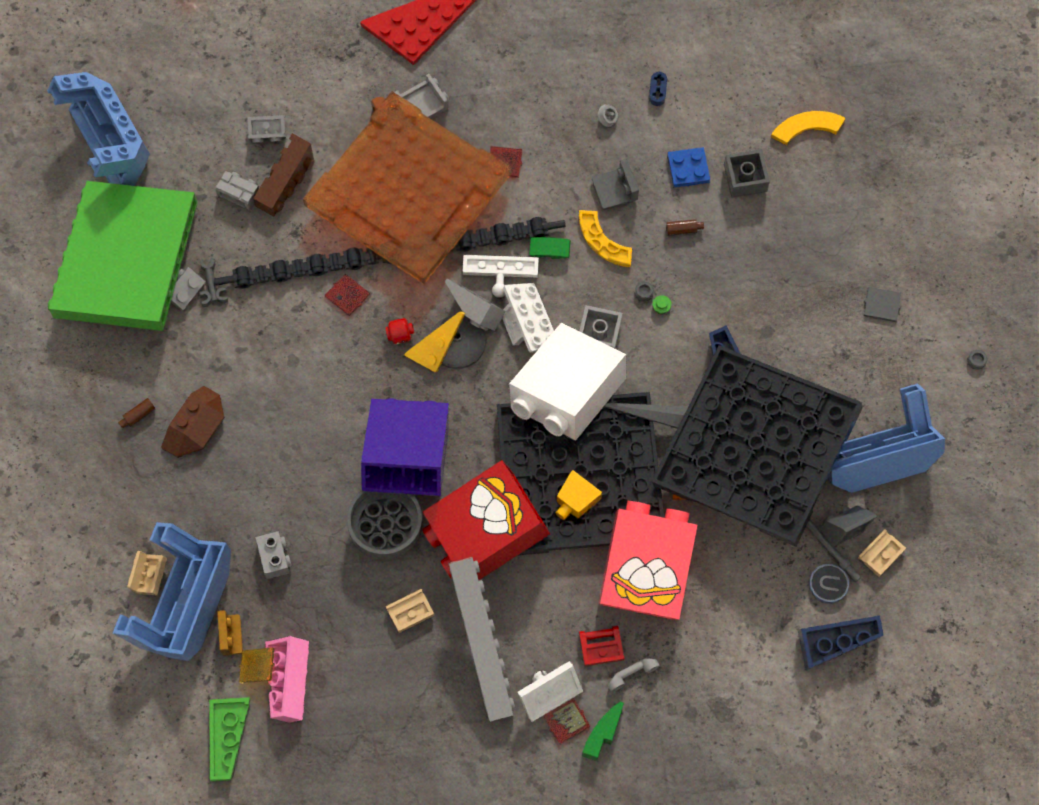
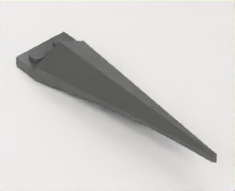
M606 403L603 406L604 408L651 420L678 429L688 406Z

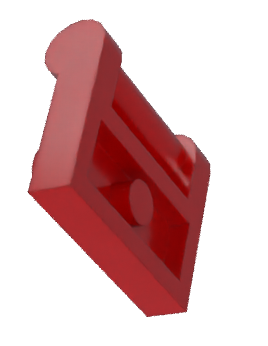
M618 625L604 630L579 631L585 667L624 661ZM614 637L613 641L587 644V640Z

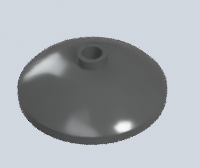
M454 315L448 316L440 320L433 327L431 333L435 331L437 328H439L446 321H448L450 318H452ZM464 316L455 334L459 335L460 338L453 339L441 365L452 369H462L476 363L485 350L486 340L483 329L469 323L471 319Z

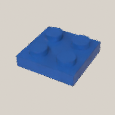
M704 147L668 152L667 157L674 188L710 183Z

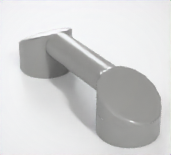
M642 659L617 672L611 679L608 688L611 692L617 691L625 685L622 680L623 678L642 668L646 674L651 673L659 668L660 665L656 659Z

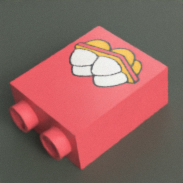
M627 501L626 510L618 509L616 511L598 605L679 620L697 524L688 523L690 515L688 512L666 509L665 518L649 515L651 505Z

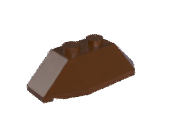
M205 386L191 393L169 424L161 448L177 458L204 449L225 418L220 395Z

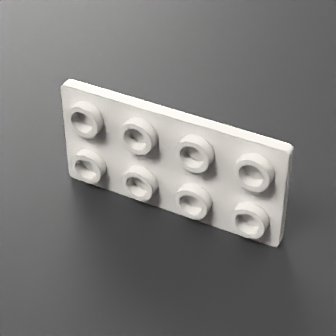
M534 283L505 285L503 290L509 304L503 309L506 312L502 320L513 345H519L522 341H525L529 352H537L554 330Z

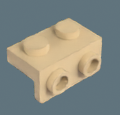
M137 551L127 588L137 594L157 595L167 558L163 555H147L142 551Z

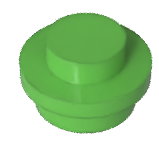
M657 296L653 300V309L659 314L667 313L671 309V300L667 296Z

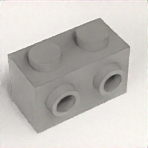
M279 531L256 537L266 579L289 574L288 567L292 565L289 555L284 553V549L287 548L285 537H280Z

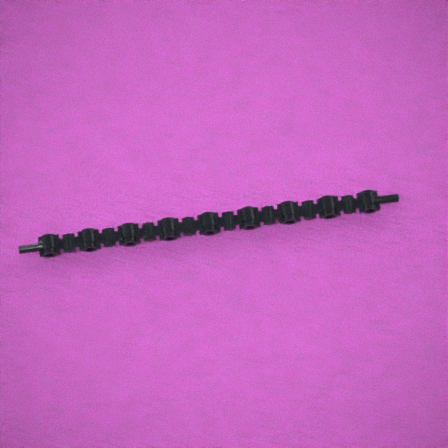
M534 217L526 221L527 225H524L523 222H517L512 224L513 227L510 228L509 224L498 223L491 226L490 231H487V228H481L476 230V234H473V230L462 229L453 233L454 237L452 238L450 234L439 236L440 240H436V236L425 235L417 239L416 244H414V241L402 242L403 246H400L399 242L389 241L380 245V250H377V247L366 248V252H363L362 248H349L343 251L344 256H340V253L329 254L327 259L325 254H313L310 257H306L307 262H303V259H296L292 261L291 265H289V261L276 260L269 264V268L266 269V265H259L255 267V271H252L251 267L240 266L232 270V276L214 278L216 286L234 283L235 288L245 289L254 285V280H257L258 284L268 282V278H271L272 282L280 283L291 279V274H294V277L306 276L305 272H308L309 276H321L328 273V268H331V271H338L342 269L343 265H345L346 269L358 270L364 267L367 261L368 265L379 263V259H382L383 263L394 264L402 260L403 255H405V259L416 257V253H419L420 257L430 258L439 254V249L443 253L453 251V247H456V251L466 252L476 248L475 243H478L479 246L490 245L489 241H493V245H506L512 242V237H515V240L526 239V235H529L530 239L549 236L548 230L564 228L566 224L565 220L546 223L545 218Z

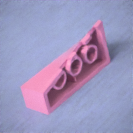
M291 636L265 642V647L269 649V656L266 657L267 665L270 666L271 674L268 676V684L272 688V691L269 693L270 717L289 723L301 721L304 713L309 641Z

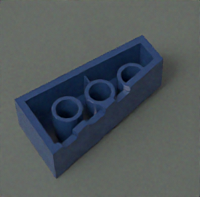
M880 616L800 629L798 635L805 670L814 668L884 636Z

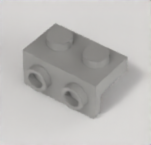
M285 115L247 117L248 139H252V143L263 142V139L271 138V142L282 141V138H286Z
M189 267L180 268L171 303L181 311L184 310L206 281Z

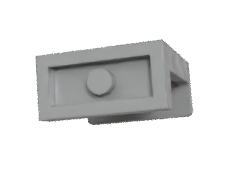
M430 74L426 75L424 82L400 94L397 90L391 94L392 102L411 129L448 109L449 98L447 94L439 89L438 81L436 78H432Z

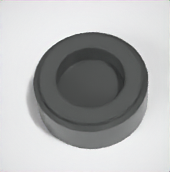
M643 281L636 285L635 296L637 299L648 301L653 297L654 288L652 284Z
M973 350L967 358L968 365L976 370L982 369L988 360L986 353L982 350Z

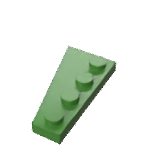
M250 697L209 700L211 782L232 781L250 705Z

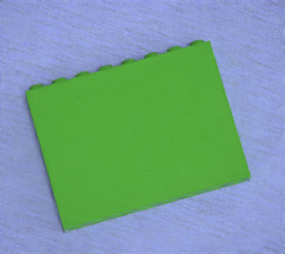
M87 181L85 188L81 192V202L77 205V216L72 222V232L67 239L68 246L66 251L63 252V263L58 269L57 283L53 285V296L48 302V310L53 318L163 331L198 203L195 193Z

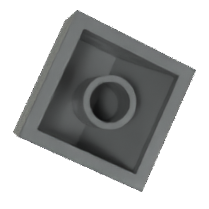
M855 506L851 509L846 507L839 512V515L827 517L820 530L832 548H835L862 534L877 516L875 513L860 506Z

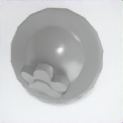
M610 105L601 106L598 110L600 123L606 127H611L615 124L618 118L617 110Z

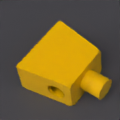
M572 470L557 495V503L561 506L555 513L562 520H565L570 513L579 518L600 501L602 492Z

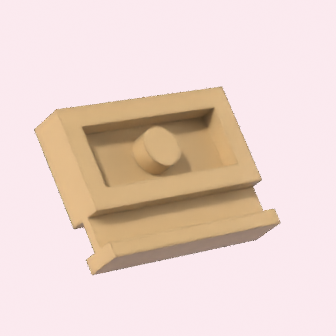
M884 529L859 555L858 559L862 560L870 570L880 577L906 550V547Z
M422 589L386 606L398 633L434 616V612Z

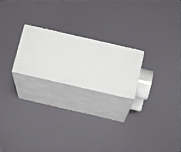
M561 323L509 383L511 409L522 419L527 420L531 417L542 423L555 436L564 434L576 440L625 381L626 354Z

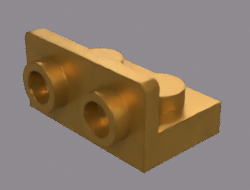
M225 610L217 611L219 643L222 655L242 654L240 615H227Z

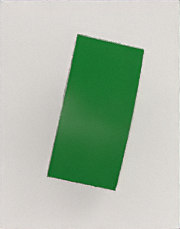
M550 237L531 238L529 255L531 257H550L551 259L569 258L571 240Z

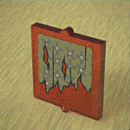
M574 698L543 715L550 727L549 731L553 732L559 744L590 727L583 715L584 711L580 710Z

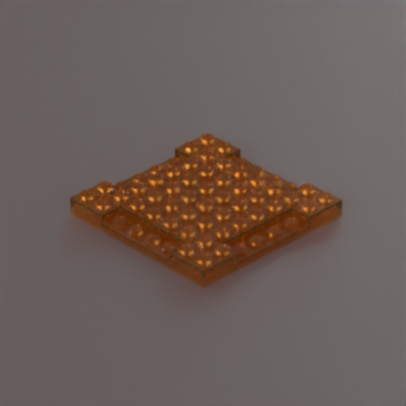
M391 91L372 114L368 125L328 173L325 172L303 198L304 206L425 284L509 178L511 167L484 149L478 150L422 114L421 109Z

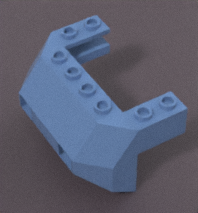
M87 72L54 76L47 91L52 94L55 105L71 103L69 111L95 156L94 158H89L87 162L88 166H91L95 172L94 177L106 176L109 183L135 186L150 153L111 84Z
M919 384L900 389L906 420L905 425L844 442L827 478L832 485L853 493L926 472L945 453V438L932 427L926 391Z
M156 522L149 541L176 556L151 623L148 624L136 616L127 618L124 615H120L113 634L140 649L172 659L189 661L202 648L225 588L230 571L231 549L226 542L198 540L174 524Z

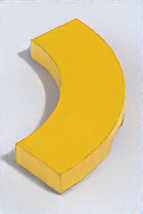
M825 111L803 112L782 122L773 131L771 138L787 146L794 137L810 129L823 130L836 135L846 118Z
M579 210L581 232L591 249L600 257L613 264L631 267L632 248L621 246L604 235L599 225L598 211Z

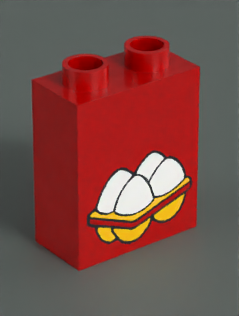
M503 460L423 511L429 525L422 528V531L434 549L442 544L448 556L440 561L451 579L448 565L450 562L472 557L473 561L477 560L480 572L477 573V577L480 580L550 535L516 476Z

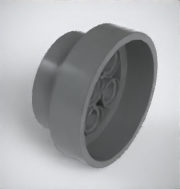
M361 490L353 498L347 511V527L352 542L362 553L375 559L387 560L404 555L415 546L422 532V512L413 494ZM391 506L398 507L396 512H390L388 509ZM371 509L379 510L376 515L369 514ZM407 520L410 522V525L403 527L400 523ZM384 523L391 525L387 530L381 528ZM365 526L371 527V530L367 533L361 531ZM395 538L403 539L400 544H394L393 540ZM376 541L383 542L381 547L373 546Z

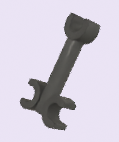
M210 258V265H205L203 260L200 261L201 268L206 272L209 292H200L201 298H208L206 301H201L202 307H207L211 303L218 301L220 303L228 302L227 296L220 297L221 294L227 293L226 288L221 287L216 290L213 274L215 262L213 258Z

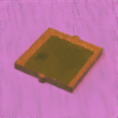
M275 649L243 650L241 664L239 665V668H241L239 682L271 681L272 670L275 665L273 663Z

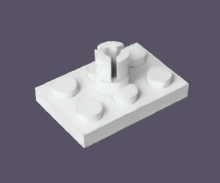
M569 661L549 674L545 671H542V673L541 671L537 672L532 679L534 683L518 691L528 718L533 722L582 693L583 689L574 666Z

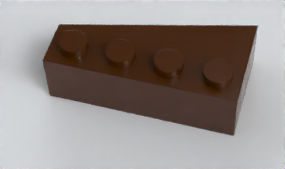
M293 133L289 138L291 143L288 148L284 147L281 151L282 155L279 163L273 164L270 178H265L253 198L255 207L273 217L283 209L284 202L293 195L294 188L302 182L305 172L314 165L311 143Z

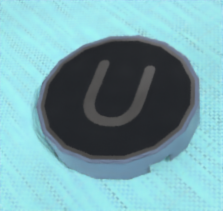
M824 564L817 567L811 574L809 588L818 601L826 604L836 603L847 594L849 579L845 571L833 564Z

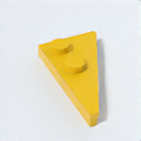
M463 311L458 312L408 350L404 356L433 372H438L466 313Z

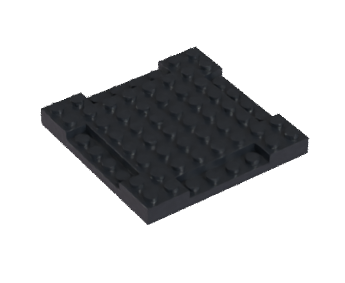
M719 345L651 482L655 487L688 501L690 499L753 526L762 533L797 547L813 513V507L843 444L847 442L863 408L862 402Z
M650 392L612 395L607 403L651 405ZM511 403L497 404L501 460L512 470L550 532V535L519 555L549 553L551 550L609 546L616 511L618 509L626 510L627 501L651 505L649 515L664 518L661 489L655 487L651 482L659 467L653 421L603 407L581 435L574 440L564 434L561 436L551 434L542 423L531 417L527 420L518 417L512 411ZM574 470L600 490L602 497L600 501L581 517L576 518L570 513L565 520H562L555 513L561 506L557 503V495L571 471Z

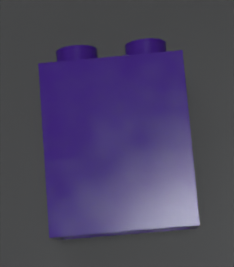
M393 398L371 399L361 459L362 491L441 496L448 440L449 403L405 401Z

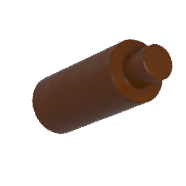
M696 219L666 222L667 235L697 233V230L704 229V223L697 222Z
M147 398L122 415L123 419L118 423L122 429L127 425L131 427L154 411L155 407Z

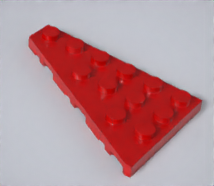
M415 0L361 21V27L414 65L476 0Z

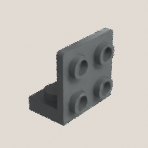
M627 159L620 160V166L617 170L592 177V182L603 210L638 200L639 189Z

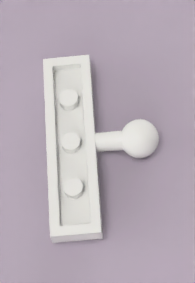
M464 255L463 275L496 276V284L492 288V293L495 297L502 298L505 296L503 290L505 286L504 277L538 278V258Z

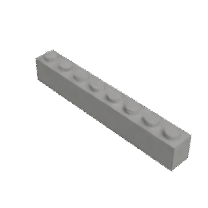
M472 557L450 562L448 565L488 720L494 721L512 716L515 704L513 698L508 697L507 690H510L508 678L503 677L502 671L505 670L503 659L498 658L497 651H500L498 639H494L492 635L495 627L493 620L488 619L487 612L490 611L488 601L483 600L482 592H485L483 581L478 580L477 573L480 572L477 560L473 561Z

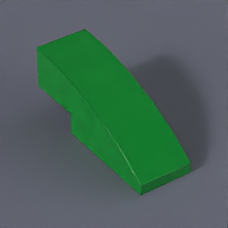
M620 701L600 719L587 739L582 757L597 761L603 742L611 745L624 702Z

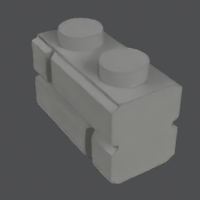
M226 171L215 190L217 196L251 210L254 205L253 198L259 190V186L251 179H248V181L242 179L236 172L229 173Z

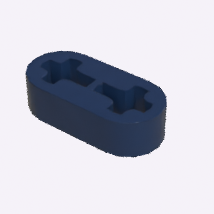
M655 72L651 77L649 101L654 106L663 105L666 99L667 76L663 72ZM658 78L661 79L660 86H657ZM656 92H660L659 99H656L655 97Z

